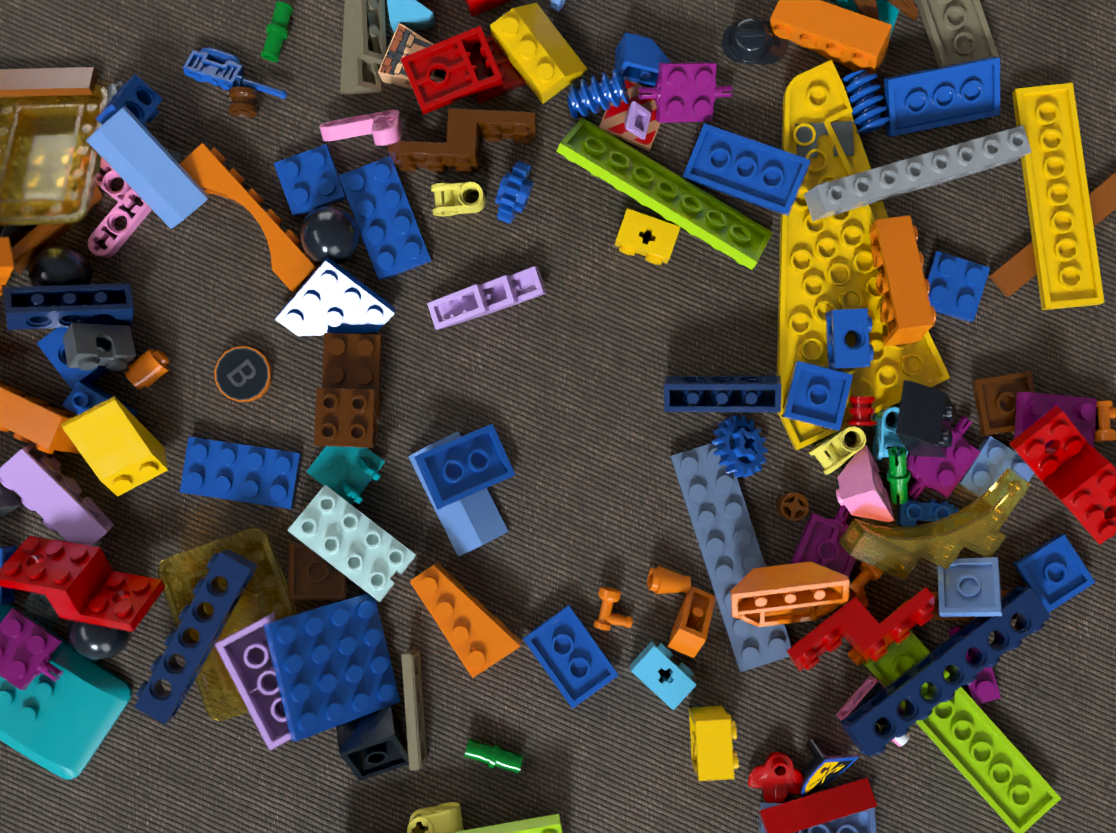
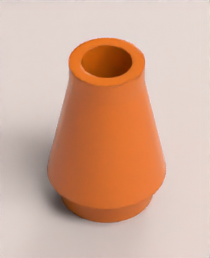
M661 566L649 570L647 588L653 591L654 594L689 592L691 586L690 576L676 573Z

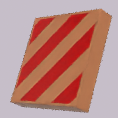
M624 80L629 94V104H626L622 99L621 106L615 107L611 102L610 109L605 111L599 128L616 138L650 151L661 123L656 121L657 106L655 100L639 99L638 93L641 92L638 89L645 86ZM632 101H636L651 112L645 139H640L625 129L624 119Z

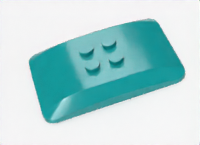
M10 603L1 605L0 623L12 608H18ZM34 620L63 640L54 651L50 661L51 664L62 670L63 674L54 682L47 675L41 673L33 679L26 690L18 689L0 676V740L63 779H73L83 772L132 697V689L127 681L97 661L80 655L70 643Z

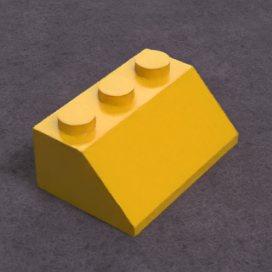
M537 3L512 8L490 25L492 39L542 104L587 72L585 65Z

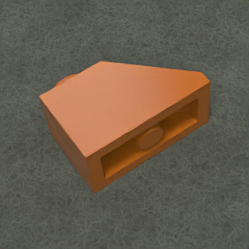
M690 586V590L686 593L673 624L668 648L692 658L696 656L707 639L716 600L714 595Z

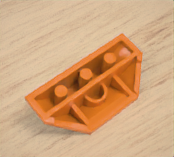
M811 561L753 568L730 591L732 617L740 618L757 627L814 621L832 612L839 605L843 606L848 603L849 578Z

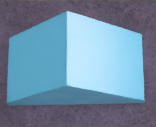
M387 0L390 24L394 33L399 23L412 31L433 28L436 24L433 12L417 0Z

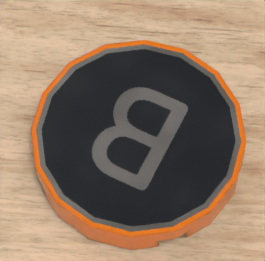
M247 346L234 347L226 351L217 361L214 370L215 382L220 392L228 399L238 402H252L262 397L269 389L272 378V366L267 357L259 350Z

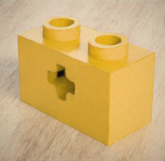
M627 208L614 246L619 247L620 252L630 256H635V253L646 256L645 260L652 264L661 265L662 262L667 264L681 227ZM645 233L650 235L651 240L647 245L642 243V237H644Z

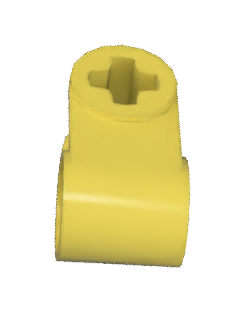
M475 182L437 183L431 186V191L434 192L435 198L434 216L477 213L486 205L485 194L482 188ZM471 192L479 193V198L475 203H467L465 201L466 196Z
M848 426L820 441L808 452L811 456L814 455L824 467L823 472L827 475L838 469L847 459L865 446L866 436L860 428ZM849 431L853 432L856 436L855 444L851 447H848L844 442L845 434Z
M448 802L438 806L415 810L410 816L407 833H451L463 831L460 803ZM417 822H422V825L426 826L425 829H420Z

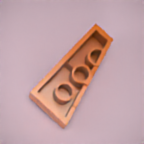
M779 0L770 18L771 32L776 36L788 39L854 72L867 70L868 74H876L888 50L892 29L890 24L821 0Z
M0 382L1 431H12L15 433L14 438L27 443L32 441L37 444L36 449L49 454H53L54 450L81 454L62 428V423L77 416V414L50 406L51 403L29 396L26 392Z

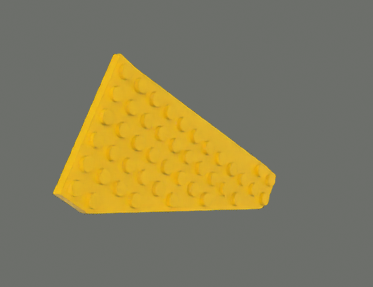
M832 60L797 75L789 83L783 95V151L797 155L796 144L808 146L813 143L816 132L813 126L807 123H824L829 133L828 136H819L817 139V149L809 151L805 157L811 160V164L789 216L780 213L777 376H781V412L777 413L795 450H799L837 432L836 430L782 417L795 362L800 361L828 368L826 312L831 310L867 308L868 315L872 318L869 344L873 346L874 356L873 360L870 361V366L864 368L832 369L853 375L840 430L850 426L847 425V422L852 420V414H849V408H852L849 397H875V401L872 402V408H875V413H878L901 401L904 380H910L931 388L950 379L929 330L917 343L883 346L882 337L887 336L888 333L886 322L880 323L879 311H882L883 295L877 294L875 284L877 273L880 271L879 268H873L869 230L875 220L888 218L883 201L812 221L805 200V193L816 185L871 170L859 133H857V127L854 124L852 107ZM852 121L853 156L845 155L831 122ZM806 126L812 130L813 137L811 141L802 143L797 139L796 132L800 127ZM833 145L839 154L838 157H833ZM813 152H818L817 158H809V155ZM847 332L845 335L846 343L853 347L856 342L854 334Z

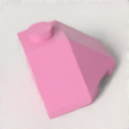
M865 445L853 456L838 476L839 489L836 490L837 499L840 505H845L853 516L885 522L894 521L890 497L879 475L880 470L877 461L874 459L868 446Z

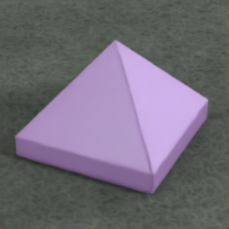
M632 101L624 119L625 129L640 139H645L651 112L636 101Z

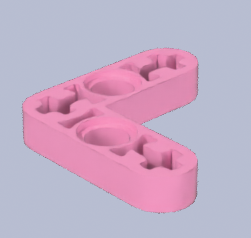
M387 110L323 123L319 127L323 141H335L372 134L375 145H388L401 139L402 121L399 110Z
M89 153L81 161L82 172L118 201L88 239V248L91 253L101 258H109L116 254L152 209L125 181L120 191H113L111 189V182L113 179L120 177V175L98 153ZM92 163H98L99 167L107 173L104 176L98 173L91 166ZM136 197L141 198L143 202L141 207L136 205L134 201ZM128 208L131 212L135 213V216L133 217L124 210ZM125 216L128 221L126 228L120 231L116 230L114 226L116 218ZM107 230H109L110 232L118 236L116 238H113L110 234L106 232ZM101 239L106 241L105 244L108 246L105 250L101 249L100 244H98Z

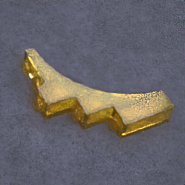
M1007 468L992 487L976 501L957 513L935 522L911 527L878 526L854 518L839 542L850 556L902 580H905L915 568L920 557L947 570L958 557L963 547L984 557H992L1006 537L999 529L1007 521L1018 502L1024 497L1031 483L1016 471Z

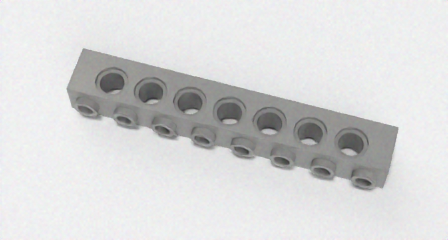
M1022 125L819 184L805 193L804 196L812 221H816L1005 165L1024 157L1032 151Z

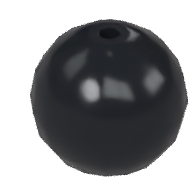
M325 206L313 210L305 217L300 227V241L303 250L312 260L322 263L328 257L337 264H341L354 255L359 245V230L355 220L349 213Z
M51 244L35 253L29 264L28 274L32 286L91 285L92 270L88 259L80 250L70 245Z
M74 620L70 622L69 629L72 646L80 655L90 660L115 657L125 649L132 633L131 631Z

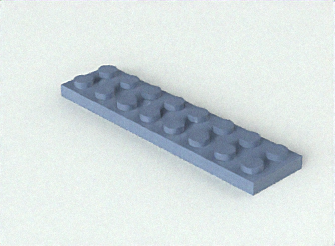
M709 443L671 455L670 458L738 670L743 672L789 657L787 650L791 648V643L784 624L757 627L740 618L732 617L730 591L753 568L766 566L738 479L735 477L734 472L726 473L727 466L725 464L721 466L718 464L721 458L713 453L718 450L717 446Z

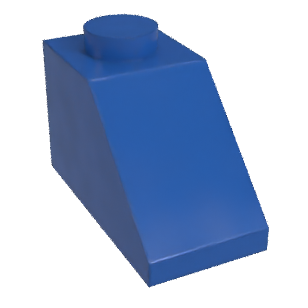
M625 32L615 49V69L624 80L655 87L658 79L659 63H672L652 39L637 34Z

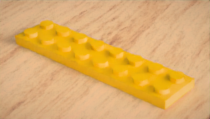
M1073 83L1015 89L1012 92L1016 127L1023 125L1032 151L1021 158L1041 308L1042 310L1100 305L1104 303V295Z

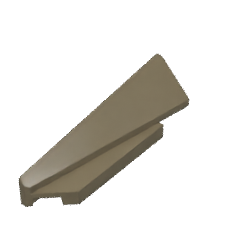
M345 0L340 93L344 95L380 93L382 90L377 64H382L387 52L385 0Z

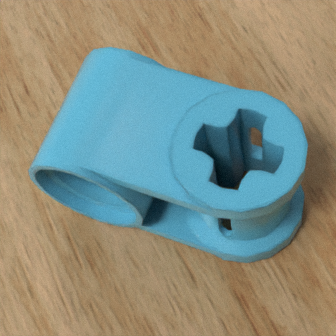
M888 407L875 414L874 421L877 422V425H874L872 445L875 460H881L882 457L889 458L886 447L897 446V457L900 454L899 448L904 447L896 435L898 407ZM890 412L896 418L894 425L891 427L886 423V416Z

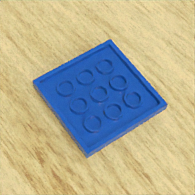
M368 593L264 624L291 741L297 742L400 702L376 599Z

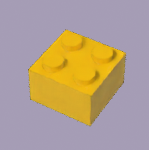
M723 706L688 708L691 759L698 780L734 779V769L739 767L738 754L736 750H733L732 739H737L735 721L731 720V715L726 713Z

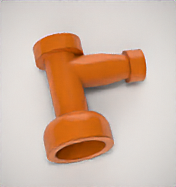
M1096 401L1098 430L1094 433V442L1116 441V431L1111 429L1110 419H1116V407H1113V401Z
M865 558L861 562V573L852 583H849V597L851 599L856 597L865 608L868 607L869 602L866 598L864 586L869 580H877L883 574L882 567L870 558Z
M599 587L598 596L602 599L598 620L594 621L593 626L595 628L609 631L611 624L631 628L633 617L611 613L613 602L620 600L621 591L609 587Z

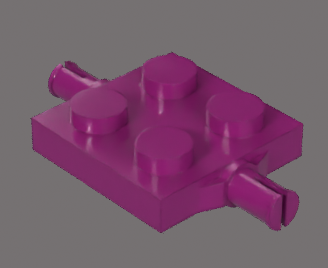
M714 62L659 63L658 79L655 87H639L638 91L641 93H638V98L655 100L657 106L656 121L659 123L712 122L713 105L716 97L730 98L732 93L728 91H732V86L716 85L717 63Z
M962 416L953 429L950 428L953 440L952 446L947 447L946 457L911 456L908 452L907 469L915 479V482L908 490V496L917 500L923 489L928 487L943 497H949L981 453L963 437V434L972 424L971 420Z
M840 505L835 519H825L811 513L790 564L811 561L849 578L866 535L852 530L845 524L850 513L845 505Z
M12 608L0 623V676L20 690H26L33 679L41 673L47 675L54 682L60 678L59 676H62L63 671L51 664L50 661L54 651L63 640L18 609Z

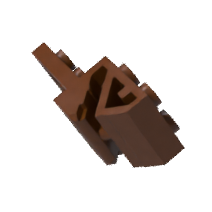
M324 333L322 388H317L314 446L375 448L378 435L377 419L381 416L382 393L380 392L382 335Z

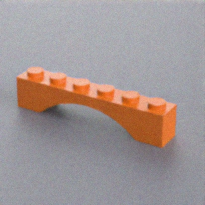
M202 143L180 163L181 167L206 193L234 200L253 215L267 239L271 254L272 271L292 292L296 293L318 268L316 265L319 262L312 260L306 252L304 253L298 246L301 241L290 229L285 232L279 224L282 220L271 208L266 211L260 205L264 200L253 188L248 191L242 185L245 179L234 168L228 170L223 164L226 158L215 147L210 150Z

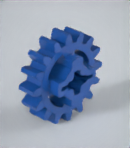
M517 161L512 173L507 172L503 176L495 199V203L499 204L498 220L510 224L515 218L516 213H522L526 207L534 184L533 181L529 180L532 165Z
M734 415L719 422V428L713 431L717 439L712 440V444L717 446L718 449L713 453L721 458L718 464L720 466L725 464L727 466L726 473L734 472L736 478L741 476L748 477L754 475L755 472L761 471V464L767 461L763 453L768 452V449L763 447L762 444L766 441V438H760L759 435L761 428L755 429L753 427L754 420L746 421L744 415L740 417Z

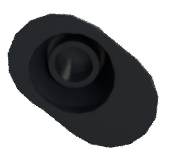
M746 18L735 22L727 28L723 34L721 44L727 58L735 63L766 65L776 63L783 58L787 52L788 39H782L771 32L770 22L760 21L756 18Z

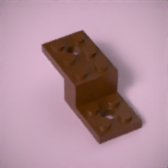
M448 109L447 143L397 141L388 144V153L396 167H400L402 171L413 172L417 168H428L429 172L443 173L444 169H453L459 174H471L472 170L479 171L481 138H485L488 142H501L502 139H513V142L520 144L536 140L535 112Z

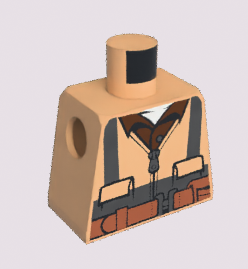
M399 23L378 71L382 82L413 89L400 58L434 44ZM437 69L431 74V79L438 82L446 78V72L442 69Z

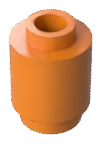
M149 349L128 366L129 370L125 372V376L136 388L141 390L144 387L151 386L168 372L169 367L167 364L170 361L159 349L157 351Z

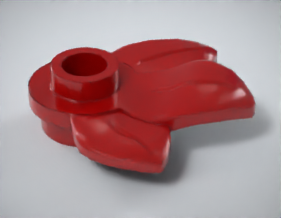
M777 751L768 755L765 764L752 769L748 777V786L762 788V794L767 803H782L788 793L801 795L800 788L804 778L802 773L793 767L791 758Z

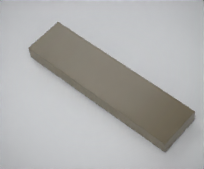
M409 649L401 654L409 770H420L428 761L420 650Z

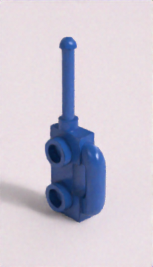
M207 47L199 52L192 50L183 66L186 76L192 77L198 82L205 81L215 86L218 85L224 90L245 86L278 96L280 99L287 97V92L283 89L279 90L245 79L242 76L244 71L239 58L231 53ZM211 59H212V60H215V61H219V62L225 63V65H224V64L217 63V62H214V61H211Z
M908 500L904 504H900V501H898L896 524L902 525V531L910 538L935 540L942 538L946 534L947 528L953 529V519H958V517L1002 521L1004 514L1002 512L959 510L954 508V504H949V501L936 503L937 500H929V503L918 502V500ZM917 521H932V527L934 528L915 526Z

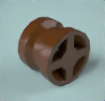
M232 87L229 89V96L232 98V104L229 105V113L238 117H255L258 115V108L255 106V101L258 99L257 90L248 87Z
M786 492L778 498L776 508L783 518L798 521L807 515L809 503L800 493Z

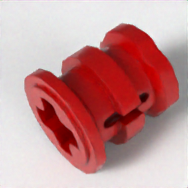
M849 397V402L852 403V408H849L852 420L848 421L847 425H877V422L872 420V414H875L872 402L875 401V397Z

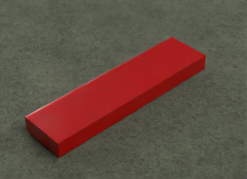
M863 778L760 810L759 814L766 833H794L868 810L878 805L868 778Z

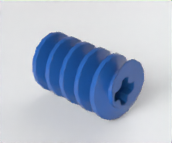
M616 69L612 71V79H609L605 72L602 73L600 83L595 76H591L590 86L586 84L584 79H581L580 89H577L572 82L567 93L569 110L574 119H578L579 112L584 117L588 116L590 109L593 113H598L600 105L604 110L610 109L611 102L615 107L621 106L622 99L626 104H629L627 86L623 77L619 75Z
M867 70L851 73L841 80L843 85L847 86L845 91L847 96L850 97L851 107H854L852 109V116L857 118L854 120V124L857 128H861L857 131L859 135L880 129L890 121V117L880 116L881 113L887 110V106L877 105V103L884 99V96L874 95L881 88L880 84L871 85V82L878 75L877 73L868 74Z

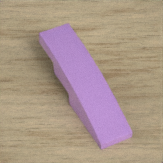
M534 266L510 276L505 275L481 285H473L429 302L427 305L435 329L439 330L547 294L539 268Z

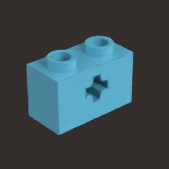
M651 641L629 667L634 675L674 710L696 686L692 678L694 672L683 662L680 665L676 664L671 659L674 654L664 644L660 643L657 646ZM661 668L669 671L670 676L668 678L664 675L660 677L659 670Z

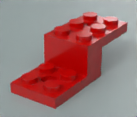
M481 26L400 58L423 115L475 94L480 104L527 84L492 39V35L484 36ZM437 69L444 70L446 78L441 82H434L431 80L433 71Z
M1055 406L1010 442L1009 445L1045 487L1073 514L1090 536L1101 545L1116 534V469L1085 440L1066 414L1058 406ZM1053 440L1052 444L1045 448V445Z
M30 535L0 568V586L45 594L59 618L134 632L165 589L162 579L113 571L101 547Z
M924 588L880 624L861 602L854 597L788 649L787 653L799 672L804 668L810 670L820 661L819 656L826 651L831 653L842 644L841 639L844 637L866 663H869L872 659L874 662H877L888 653L886 648L894 642L900 644L906 640L911 634L909 630L915 625L923 626L934 616L932 614L934 611V595L927 588Z

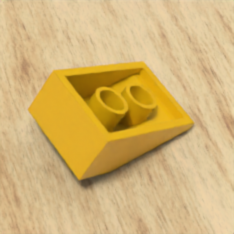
M115 396L62 423V428L99 480L116 496H120L168 471L164 446Z

